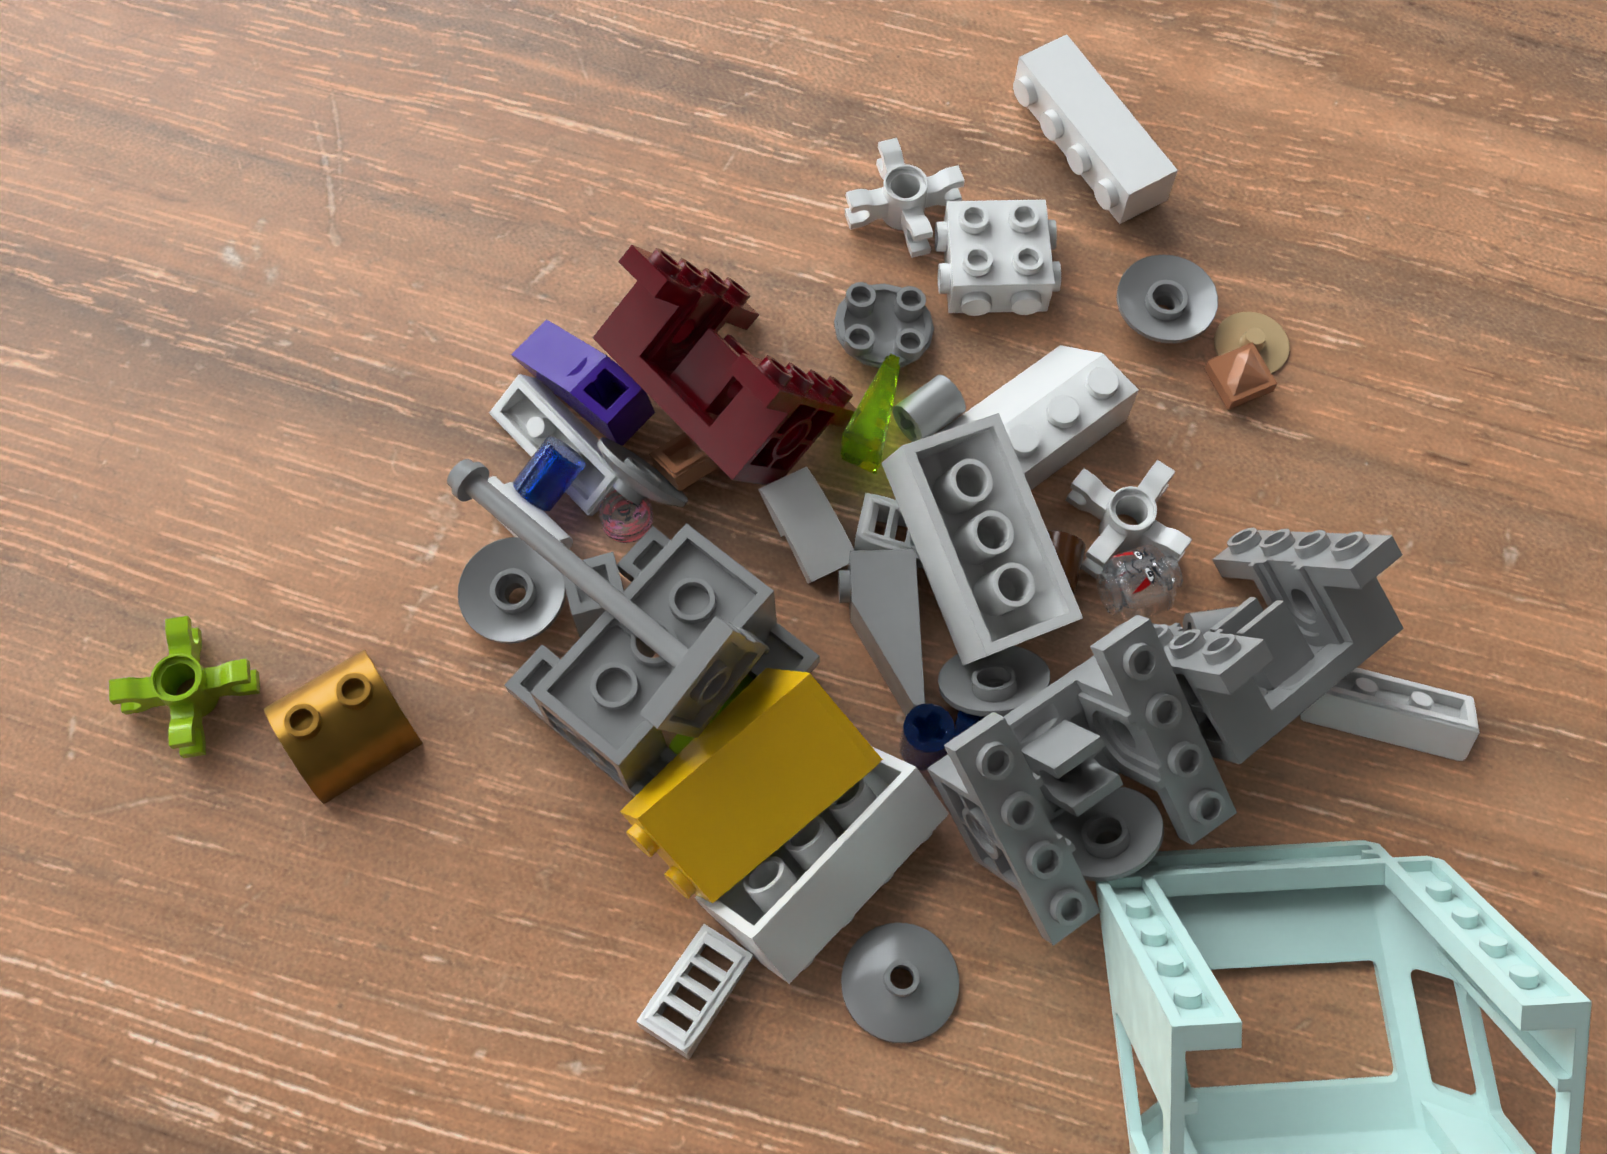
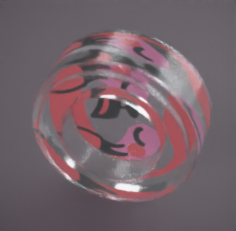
M613 490L604 497L600 504L599 517L601 526L606 535L617 542L631 543L638 541L652 527L653 511L650 500L647 497H644L641 503L637 505L626 499L616 490Z

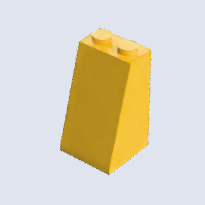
M765 668L706 726L699 737L694 738L620 813L632 825L626 831V834L633 843L650 858L657 853L670 867L664 873V876L678 892L687 899L695 894L714 903L865 777L883 759L811 673Z

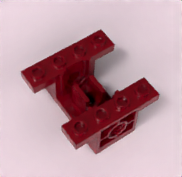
M631 245L618 261L637 282L593 336V339L732 480L768 485L785 477L829 424L849 429L862 414L849 402L853 397L852 392L836 378L829 376L826 380L811 369L806 374L790 362L784 367L769 355H766L764 359L753 357L732 335L727 334L723 339L718 334L725 323L748 330L759 316L747 303L751 297L750 294L733 279L727 277L723 281L718 275L707 268L701 272L683 258L677 262L659 248H656L651 253Z

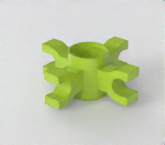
M189 616L165 619L169 656L156 664L151 677H126L109 680V701L113 705L121 704V712L125 715L140 713L153 707L167 705L170 708L171 715L168 729L169 746L172 749L179 748L182 758L206 755L202 717L209 714L215 708L219 697L259 694V672L256 669L250 670V662L247 658L204 668L200 664L202 648L201 630L198 627L192 628ZM195 678V682L190 690L184 694L176 695L179 686L183 682Z

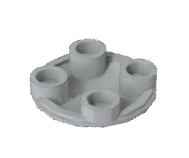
M864 282L851 285L847 289L845 299L838 305L834 319L837 340L847 354L864 365L880 369L900 368L918 360L929 348L934 331L931 313L925 306L926 297L924 293L913 286L901 288L889 284L869 285Z

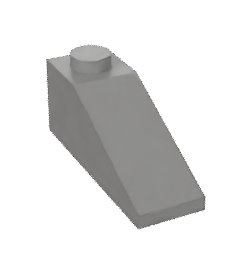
M916 550L850 551L848 570L838 571L839 603H849L850 623L909 723H921L925 708Z

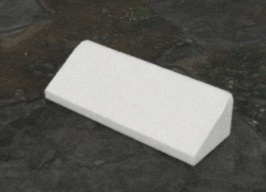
M519 374L489 414L588 516H593L620 494L613 487L619 477L603 458L597 446L599 439L540 380Z
M1355 668L1300 714L1301 720L1456 761H1463L1467 758L1480 733L1475 702L1471 696L1361 668Z

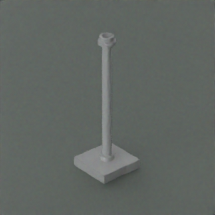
M465 459L456 464L448 475L447 484L452 488V494L457 499L464 502L473 498L674 667V670L640 714L657 729L698 738L768 646L751 632L741 627L736 628L730 622L715 616L691 648L688 649L488 482L489 470L482 463Z

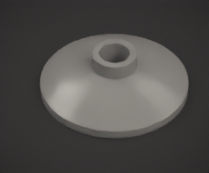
M1152 255L1136 261L1124 272L1117 288V305L1125 322L1143 337L1161 343H1182L1198 337L1211 325L1218 308L1217 290L1209 275L1197 264L1174 255ZM1158 305H1165V306H1167L1170 310L1163 309V308L1159 307Z
M600 438L597 446L609 467L619 477L613 487L622 496L637 505L641 503L644 497L670 506L684 507L688 498L682 491L679 492L657 469L622 445L608 438Z
M519 537L500 539L480 549L466 564L458 584L459 607L466 622L479 635L498 643H520L540 635L557 619L566 598V590L561 572ZM517 588L525 589L526 594L523 600L516 604L509 602V596L513 590Z
M1012 646L964 666L959 655L956 654L941 668L938 676V685L943 699L959 711L984 717L992 712L1005 716L1050 685V670L1046 662L1037 654L1021 647Z
M1119 787L1078 817L1065 811L1050 821L1054 831L1073 842L1076 850L1072 852V855L1084 879L1088 881L1117 880L1139 871L1157 854L1164 836L1163 820L1154 802L1144 794L1126 787Z
M889 923L868 931L850 949L841 975L842 995L850 1015L864 1031L886 1042L911 1043L929 1037L938 1031L948 1020L958 999L959 974L951 952L936 935L917 925ZM903 968L910 972L913 978V983L910 987L899 989L892 984L890 974L895 969Z

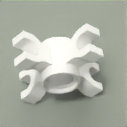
M897 138L878 142L881 158L877 159L876 166L884 180L883 187L874 190L856 189L846 192L849 208H845V217L850 230L860 228L882 218L888 226L904 231L911 258L930 254L931 247L928 238L933 237V230L924 211L926 207L935 205L946 206L947 201L962 200L958 188L964 187L965 180L959 165L945 168L932 176L926 177L925 173L918 167L904 163L902 150Z
M1157 460L1138 487L1128 486L1113 492L1098 477L1083 468L1072 482L1070 487L1072 491L1068 494L1066 501L1079 510L1091 513L1100 519L1101 522L1099 525L1100 536L1086 552L1085 556L1087 558L1082 563V570L1098 580L1118 552H1131L1139 547L1145 548L1150 554L1152 553L1153 558H1156L1157 562L1170 571L1174 569L1183 557L1185 549L1192 539L1182 532L1164 526L1155 520L1157 515L1156 502L1168 488L1169 484L1167 483L1175 473L1173 469ZM1117 515H1129L1137 521L1138 525H1128L1122 522Z

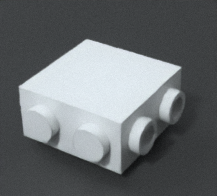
M1046 199L947 201L944 221L935 223L936 252H944L945 263H939L938 292L939 294H947L948 313L980 316L991 312H1014L1019 315H1030L1048 310L1052 292L1060 291L1061 265L1059 261H1052L1051 250H1054L1056 247L1057 226L1055 220H1048Z

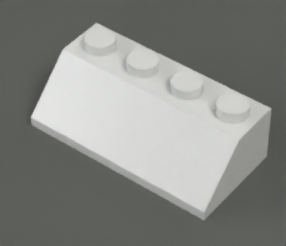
M1060 345L937 433L999 412L1028 485L1032 490L1125 422L1139 389L1103 353Z
M999 412L902 445L881 463L963 666L1083 619Z
M874 748L883 760L714 903L697 895L694 898L748 952L752 953L756 960L790 984L801 971L805 970L813 962L815 956L828 942L852 921L859 909L882 885L892 878L894 872L920 844L929 839L936 827L949 815L917 767Z

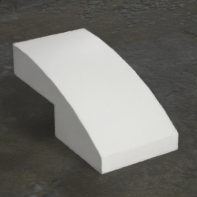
M807 466L758 489L780 536L785 535L807 583H811L849 564L850 551L855 550L836 513Z

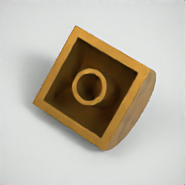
M365 649L264 708L265 715L283 748L305 782L323 804L423 744Z

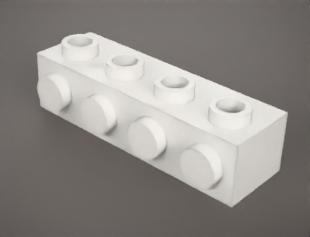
M1067 34L1019 57L1013 83L1014 94L1018 102L1023 107H1028L1036 117L1044 135L1049 140H1054L1067 157L1072 171L1084 178L1094 191L1095 198L1103 209L1109 210L1117 222L1121 224L1167 201L1178 170Z

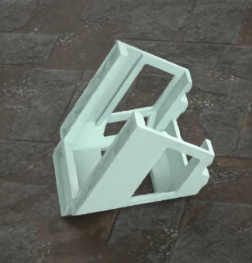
M1366 840L1158 851L1147 865L1124 878L1111 881H1095L1098 906L1101 911L1099 914L1130 1154H1537L1502 1111L1480 1007L1555 1089L1556 1100L1551 1154L1580 1153L1592 1001L1443 859L1431 856L1392 857L1380 844ZM1354 961L1373 962L1393 1063L1391 1075L1191 1087L1185 1059L1186 1051L1242 1048V1021L1211 970ZM1415 969L1449 978L1454 982L1476 1092L1472 1095L1432 1082L1411 979V972ZM1131 1044L1158 1100L1141 1115Z

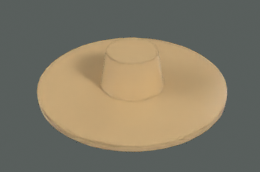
M1257 312L1235 313L1224 319L1216 330L1214 347L1218 356L1253 342L1271 374L1278 371L1288 358L1290 346L1284 329L1275 320Z

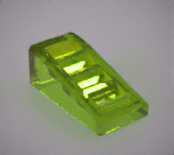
M891 353L883 361L842 436V459L873 474H877L881 466L900 371V357Z

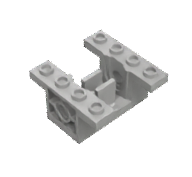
M687 523L672 539H669L652 526L617 563L619 573L631 581V584L622 594L688 649L691 648L712 619L718 616L730 622L736 628L741 627L751 632L768 646L748 672V675L753 679L765 668L811 673L820 663V656L777 623L774 590ZM607 611L594 622L561 659L542 644L504 685L511 695L633 797L677 756L676 753L667 747L662 730L657 729L640 714L674 670V667L661 656L652 658L656 652Z
M1254 527L1244 529L1233 535L1227 541L1228 547L1212 560L1221 577L1254 580L1268 608L1263 610L1257 598L1249 597L1205 634H1202L1199 629H1190L1184 632L1180 623H1174L1171 626L1152 623L1212 757L1241 764L1404 629L1377 579L1381 572L1402 556L1392 535L1363 534L1360 531L1345 534L1326 533L1324 530L1295 532L1289 529L1277 531L1257 530Z
M1135 615L1092 644L1090 648L1094 656L1004 717L992 712L944 744L948 754L927 768L973 859L1018 890L1041 937L1053 946L1101 911L1072 855V852L1076 850L1073 842L1054 831L1050 821L1065 811L1076 817L1084 813L1123 785L1119 773L1157 791L1178 837L1191 845L1237 813L1151 619L1140 615Z

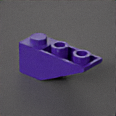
M547 319L511 354L517 362L606 438L622 446L655 413L647 393L618 364L604 353Z

